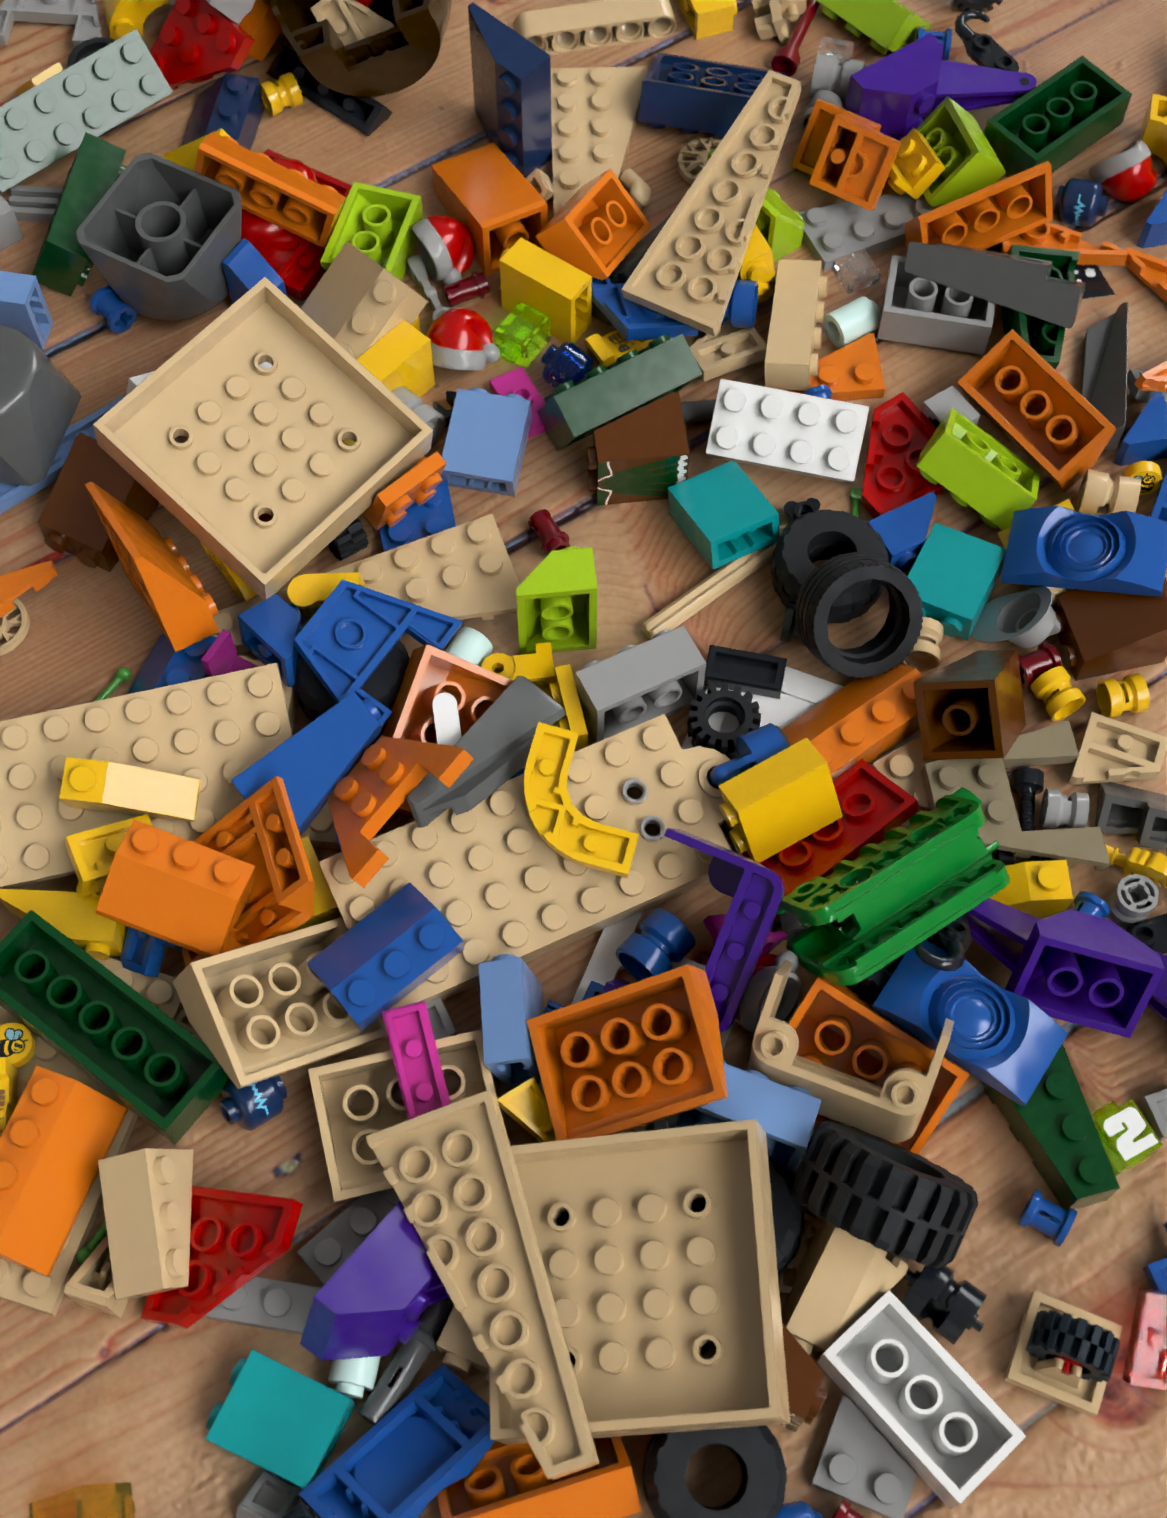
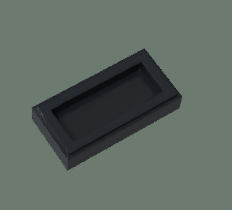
M710 645L706 661L704 685L710 686L715 684L717 688H721L722 683H729L728 690H734L735 685L742 687L741 692L746 693L749 691L751 694L780 699L787 658Z

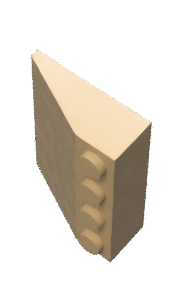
M347 241L300 309L349 354L357 359L402 320L412 325L428 301Z
M342 917L191 962L173 980L190 1024L237 1089L388 1037L383 1015L361 1032L307 965L311 959L347 932Z
M482 1029L435 1040L451 1104L489 1089L496 1093L491 1071L484 1065ZM391 1050L308 1069L334 1202L394 1189L388 1183L383 1173L384 1169L373 1149L369 1147L366 1138L367 1135L408 1120Z

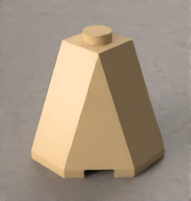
M831 1224L819 1228L813 1234L781 1314L782 1323L809 1356L812 1350L816 1352L826 1351L888 1290L906 1275L909 1265L895 1257L892 1263L885 1258L887 1251L874 1247L864 1240H859Z

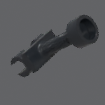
M1018 768L1011 773V790L1019 794V823L1022 831H1035V795L1044 791V772L1036 768ZM996 849V860L1002 861L1005 866L1015 864V857L1012 852ZM1039 856L1036 857V861H1052V860H1054V859H1051V858H1045V857H1039Z

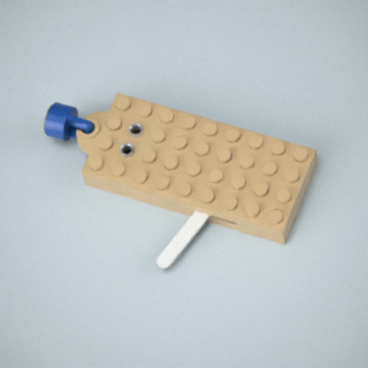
M444 692L436 695L432 702L437 743L454 746L462 737L457 701L452 694ZM664 713L574 752L567 776V790L572 804L583 816L597 823L639 834L628 878L576 864L565 859L549 847L540 837L529 818L524 799V774L506 781L470 811L456 815L452 808H448L430 822L428 826L421 828L417 826L416 821H413L371 839V842L389 859L365 888L350 878L343 852L319 861V864L347 930L355 926L409 882L440 911L463 939L464 950L391 1009L424 1000L425 1003H428L439 997L444 1000L480 984L478 963L490 962L493 957L502 954L521 957L525 963H528L710 882L708 869L713 856L665 837L666 829H681L731 850L720 828V825L726 821L719 809V805L724 803L718 786L790 747L791 745L784 732L777 725L769 723L737 737L736 744L739 757L730 760L727 756L711 748L697 746L682 750Z

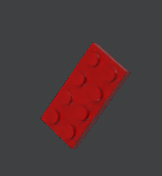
M861 759L833 781L843 817L759 864L775 871L782 878L785 888L784 896L786 897L800 884L808 882L816 876L825 878L833 873L834 865L841 860H854L859 856V851L863 846L869 843L878 844L881 842L887 831L894 827H900L920 811L917 799ZM746 851L741 853V855L751 859Z

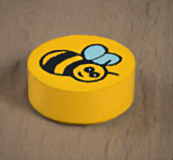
M1151 461L1135 462L1129 465L1122 474V476L1141 480L1140 495L1155 492L1160 488L1163 481L1159 465Z
M17 1022L5 1023L0 1026V1057H6L15 1068L24 1066L32 1059L35 1053L36 1040L30 1030L23 1024Z

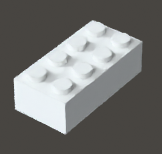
M720 379L706 455L712 458L728 461L735 460L738 463L853 484L870 406Z
M890 1290L839 1337L817 1361V1364L949 1509L961 1504L1026 1437L1017 1425Z

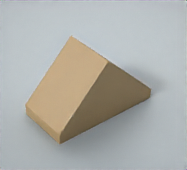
M105 1236L66 1283L64 1293L80 1306L121 1319L129 1298L115 1300L108 1237Z

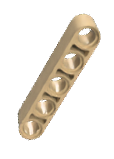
M601 0L526 11L514 19L513 27L515 32L549 55L663 39L675 31L676 20L669 0Z

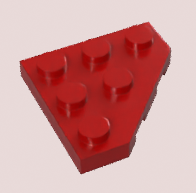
M176 0L150 53L171 89L175 90L178 89L179 85L205 81L213 78V75L218 73L238 71L255 40L237 23L214 8L206 0Z
M904 392L876 407L873 412L860 501L873 518L879 517L930 492H934L938 496L947 490L940 483L933 484L926 480L917 467L920 453L937 428Z
M192 1186L188 1286L148 1295L141 1318L150 1323L188 1329L290 1250L303 1204L290 1198Z

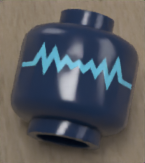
M1071 178L1065 186L1060 185L1058 189L1054 213L1059 214L1060 221L1063 224L1088 228L1094 225L1097 217L1105 216L1109 196L1102 195L1103 188L1098 181Z
M279 1075L237 1089L232 1080L229 1079L222 1090L223 1100L218 1105L224 1119L230 1125L237 1123L243 1129L252 1131L275 1118L283 1111V1100L287 1098V1091Z

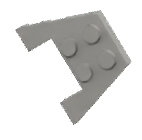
M4 0L0 5V46H7L14 21L34 24L76 25L72 37L74 47L85 40L103 37L96 0Z

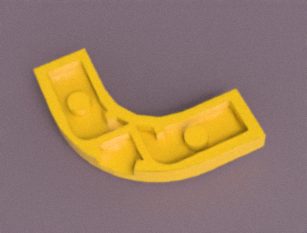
M538 722L524 771V799L534 828L546 844L565 859L584 867L628 878L639 834L597 823L583 816L572 804L567 790V776L579 733Z

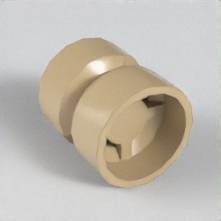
M1087 468L1080 486L1075 511L1095 515L1121 511L1135 513L1140 495L1141 480L1122 475L1113 480L1108 472Z

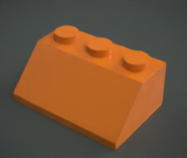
M610 168L583 185L535 237L545 251L593 278L604 280L609 277L651 228V225Z
M134 819L115 853L96 907V914L206 957L222 953L252 892L256 866Z

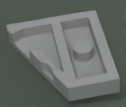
M842 1395L810 1485L838 1498H846L852 1504L884 1518H904L917 1475L849 1398Z

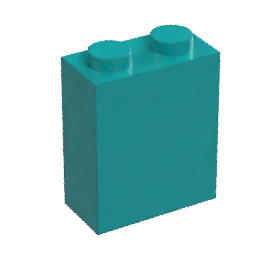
M735 460L667 488L670 516L713 570L776 543L778 537H780L779 513Z
M935 522L907 576L916 587L918 595L922 600V617L939 621L944 627L943 634L968 641L1002 573L1006 548Z
M251 1350L247 1360L241 1358L234 1367L229 1379V1384L233 1387L224 1404L218 1402L212 1409L205 1426L210 1431L205 1439L213 1445L303 1490L324 1471L356 1404L351 1398Z

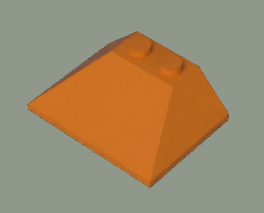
M275 776L193 841L256 866L252 892L222 953L291 933L313 917L315 882L283 779ZM186 948L181 949L186 967L191 962L208 958Z

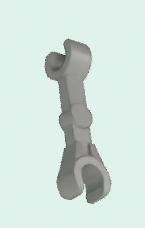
M414 255L406 259L409 265L407 272L410 279L419 288L421 287L424 298L431 305L434 311L432 315L434 321L451 308L442 307L434 286H431L428 281V275L420 255Z

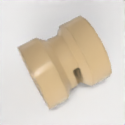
M922 617L920 637H918L913 650L910 651V654L905 657L902 663L917 670H931L939 666L941 651L938 644L942 642L944 627L935 619Z

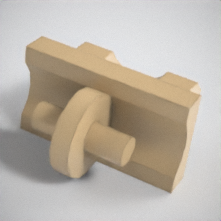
M752 0L756 17H758L755 18V25L760 40L778 36L781 45L788 43L789 32L786 19L792 22L797 21L800 15L805 13L806 0Z

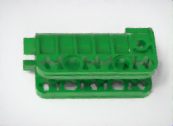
M962 787L951 795H945L938 799L935 809L930 812L919 811L914 814L908 826L904 828L894 827L887 831L884 841L881 843H869L863 846L859 851V856L854 860H841L833 867V873L827 877L816 876L810 881L794 888L791 894L783 897L777 914H783L787 911L796 915L800 924L812 926L791 938L786 944L787 950L792 951L798 956L799 964L809 972L840 986L853 985L866 979L1005 888L1010 882L1007 869L1002 861L993 859L990 855L1000 846L998 841L996 840L985 846L982 838L977 836L980 834L978 829L985 823V816L981 809L983 805L981 800L971 791Z

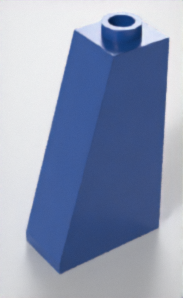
M354 691L231 781L246 800L275 776L281 777L301 836L327 803V799L334 792L337 783L351 772L366 749L371 746L381 733L380 724L377 720L382 716L368 697L361 700Z

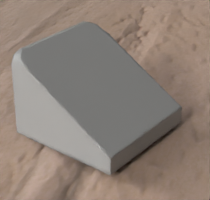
M261 1469L238 1505L236 1518H281L298 1504L300 1499L299 1493L302 1489Z

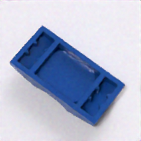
M1062 506L1015 511L1001 574V583L1162 597L1167 570V522L1129 511L1095 515L1083 514Z
M926 940L921 942L928 952L940 957H947L942 947ZM914 947L907 951L871 1009L934 1050L945 1019L954 1021L951 1038L944 1056L1022 1107L1028 1102L1068 1035L1058 1023L1032 1001L999 987L985 978L966 959H964L963 966L956 971L937 970L923 962L917 956Z
M442 1364L299 1493V1496L318 1518H419L427 1504L444 1488L468 1476L495 1441L491 1440L490 1406L450 1369Z

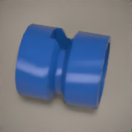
M736 280L721 325H724L726 320H729L732 327L750 329L754 327L758 303V281Z
M657 907L639 924L641 933L630 934L616 950V956L622 966L638 981L672 970L671 962H681L695 946L696 941L689 929L670 912Z

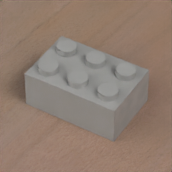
M892 255L877 339L984 355L992 330L995 303L907 273L905 271L906 257Z
M684 625L674 630L666 629L660 631L651 640L640 645H628L619 650L616 655L603 661H591L585 664L580 671L576 672L577 693L587 731L594 743L664 713L666 717L690 707L692 700L697 699V693L703 690L706 662Z

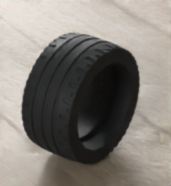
M865 553L839 554L818 565L819 567L815 568L808 575L804 585L801 586L795 607L797 630L808 650L830 669L855 678L878 676L881 673L884 674L888 670H892L895 666L897 667L913 650L922 630V600L912 581L891 563L880 557ZM869 579L879 580L885 585L889 594L890 609L884 626L873 639L860 647L845 650L837 648L828 639L827 619L832 604L843 590L854 583Z

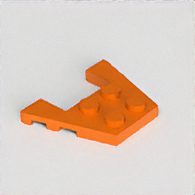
M381 736L374 745L367 748L359 763L346 777L337 783L334 792L327 799L350 878L365 888L388 861L389 858L371 842V839L428 773L450 788L474 758L458 746Z

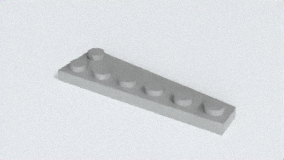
M897 192L880 195L876 208L872 211L851 202H844L821 208L814 207L798 213L805 222L803 241L816 261H822V270L825 272L906 242L904 223L943 205L932 207L928 204L923 194L916 200L906 192L903 196Z

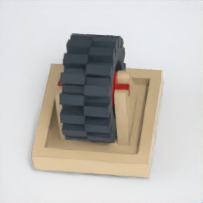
M1034 1290L1028 1300L1004 1381L1088 1416L1095 1417L1098 1415L1107 1381L1111 1378L1120 1346L1119 1338L1123 1326Z

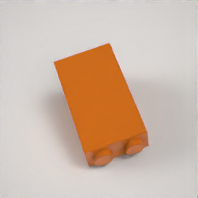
M494 142L431 165L433 190L448 215L459 219L469 229L475 243L474 258L485 276L500 271L498 265L500 256L505 249L511 248L520 237L543 249L535 236L548 223L547 203Z

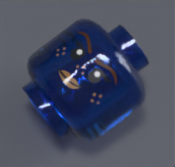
M570 341L562 343L559 347L552 344L541 358V362L545 365L542 371V378L554 388L571 380L576 386L575 383L583 379L584 375L593 370L594 366L593 358Z

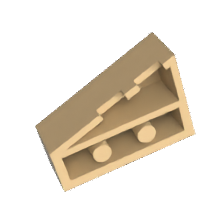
M144 1148L98 1160L115 1300L144 1297L187 1287L189 1282L193 1149Z

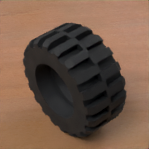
M830 1120L824 1121L815 1127L791 1183L793 1196L797 1198V1201L801 1205L808 1207L809 1211L816 1216L827 1220L826 1222L836 1228H840L859 1240H864L874 1247L894 1253L903 1259L913 1260L926 1266L930 1264L937 1268L944 1267L955 1259L978 1206L977 1192L970 1184L965 1183L960 1177L948 1172L945 1168L895 1143L893 1144L853 1126L850 1127Z

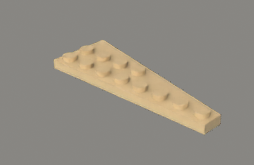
M648 66L551 68L554 216L583 185L611 168L620 181L629 149V141L636 124L642 82L648 72Z
M772 70L767 72L621 290L624 298L714 337L717 335L801 93L799 80Z
M493 514L326 572H360L366 588L458 620L482 617L483 621L495 619L494 615L517 612L516 588L520 584ZM287 586L281 588L276 593L290 605L292 602L288 597ZM258 596L219 610V614L213 616L219 632L211 636L217 638L224 629L231 633L237 653L250 651L241 642L237 615L264 600ZM302 615L304 620L303 625H301L302 629L312 617Z
M489 1089L367 1135L369 1147L376 1154L384 1169L383 1173L388 1183L393 1186L405 1208L403 1210L409 1222L414 1225L427 1249L426 1253L457 1311L461 1312L473 1334V1341L478 1350L483 1353L496 1377L495 1381L501 1393L507 1397L521 1423L520 1428L547 1478L554 1480L599 1464L496 1093Z

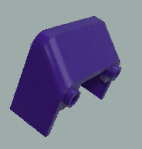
M667 828L665 837L713 856L708 869L710 883L717 891L733 897L705 967L718 1013L720 1033L729 1029L735 1020L784 897V883L775 871L735 851L681 829ZM620 978L606 982L603 990L609 992L632 983Z

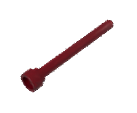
M807 0L805 13L800 15L787 45L779 48L772 59L771 67L773 71L788 73V77L796 73L800 64L798 50L819 7L820 2L817 0Z

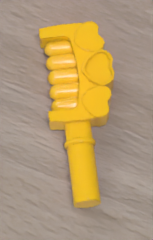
M1105 844L1110 859V866L1116 864L1123 867L1124 877L1132 875V873L1143 875L1152 879L1154 884L1161 883L1163 888H1167L1166 855L1160 852H1153L1151 854L1148 850L1132 847L1129 855L1120 852L1119 847L1114 848Z

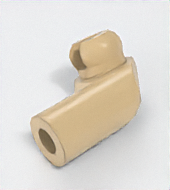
M631 168L625 170L620 176V182L630 191L631 198L641 211L643 206L646 208L649 204L651 196L650 187Z

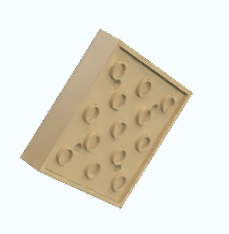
M266 277L260 280L93 424L98 445L263 600H267L280 590L372 505L379 492L402 477L431 450L433 429ZM263 362H269L273 366L269 369H263L259 365ZM178 436L188 437L185 443L175 441ZM351 438L356 443L352 446H347L342 441ZM267 513L273 518L268 522H263L259 519V516Z
M756 1119L511 1146L568 1353L575 1356L573 1371L592 1438L790 1424L766 1131ZM704 1197L706 1199L705 1208L701 1212H693V1201L696 1198ZM563 1211H568L570 1215L569 1221L563 1226H558V1215ZM708 1342H714L716 1354L711 1359H704L701 1353L702 1347ZM489 1366L491 1440L508 1445L528 1443L520 1428L521 1423L507 1397L501 1393L495 1381L496 1377Z

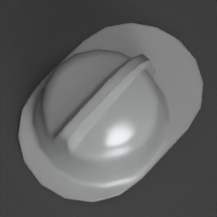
M1039 586L993 599L985 605L972 632L973 637L982 643L1007 640L1021 648L1035 647L1047 637L1059 633L1061 629L1056 613L1051 607L1053 600L1052 592L1048 587Z

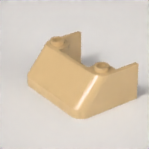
M784 960L774 974L753 1037L747 1070L759 1071L765 1074L769 1080L786 1087L798 1086L804 1088L811 1096L822 1100L818 1111L819 1115L851 1127L853 1126L891 1142H903L911 1138L917 1130L951 1038L954 1021L945 1019L926 1074L909 1068H901L893 1071L887 1077L883 1087L796 1055L799 1048V1038L796 1031L788 1023L775 1018L793 962Z

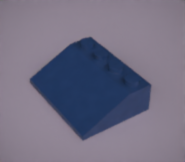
M471 3L468 6L475 113L490 144L494 142L521 174L527 178L536 168L540 169L552 159L550 55L475 3Z
M658 52L642 82L638 121L646 122V125L651 128L662 129L666 126L678 127L679 131L686 134H697L699 131L712 133V136L717 139H723L769 70ZM777 72V73L783 74V75H785V76H787V74H788V73H783V72Z

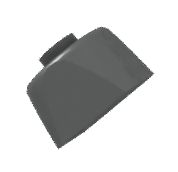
M153 153L141 154L134 157L78 227L76 235L79 244L121 300L133 308L134 311L156 320L177 321L190 319L213 309L229 294L222 262L241 242V196L239 191Z
M0 325V483L32 486L46 477L82 396L33 340L25 333L4 325Z

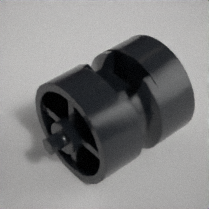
M929 1264L928 1266L925 1265L921 1272L917 1270L913 1273L911 1270H907L904 1277L909 1280L907 1285L910 1289L901 1303L913 1316L919 1320L931 1319L932 1330L953 1345L965 1329L970 1330L973 1327L978 1332L981 1331L984 1324L977 1319L979 1317L977 1311L987 1296L984 1292L966 1279L960 1282L955 1281L954 1271L948 1266L937 1268Z

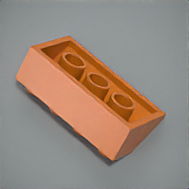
M212 132L201 142L198 148L194 172L238 190L241 196L242 209L325 248L340 216L345 196L340 195L334 188L328 185H320L306 178L303 173L296 169H288L273 162L269 156L263 153H255L239 145L236 140L228 136H220Z
M1049 161L1041 163L904 223L907 251L909 241L931 245L944 243L984 250L1052 221L1051 163Z
M1013 329L957 382L965 396L1064 493L1085 474L1087 468L1091 469L1117 430L1108 419Z
M899 664L897 667H893L892 670H888L886 673H881L878 676L856 678L781 730L791 746L807 737L828 763L832 781H834L859 760L863 759L868 764H871L919 730L913 683L924 676L914 667Z
M36 1066L0 1137V1259L50 1277L99 1174L98 1160L107 1157L127 1115V1107L78 1080Z
M620 1436L593 1438L599 1464L554 1480L547 1478L529 1443L508 1445L497 1442L491 1446L468 1476L444 1488L437 1495L441 1518H624L642 1512L632 1468Z

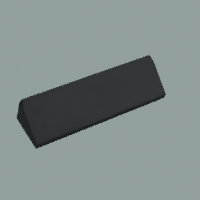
M282 44L266 73L278 81L279 76L291 72L300 87L302 96L367 136H370L392 114V111L371 97L346 95L324 86L311 75L298 54Z

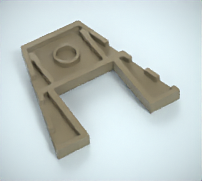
M1064 721L1019 735L1005 758L936 760L923 766L921 776L930 811L935 809L938 799L945 795H951L962 787L971 791L981 800L983 804L981 809L985 816V823L978 829L980 834L977 836L982 838L985 846L997 840L1000 845L997 850L1012 852L1014 857L1029 859L1033 855L1054 860H1067L1068 866L1081 863L1093 865L1095 870L1105 871L1110 865V859L1100 827L1022 831L1005 767L1075 763L1079 757V752L1070 721Z

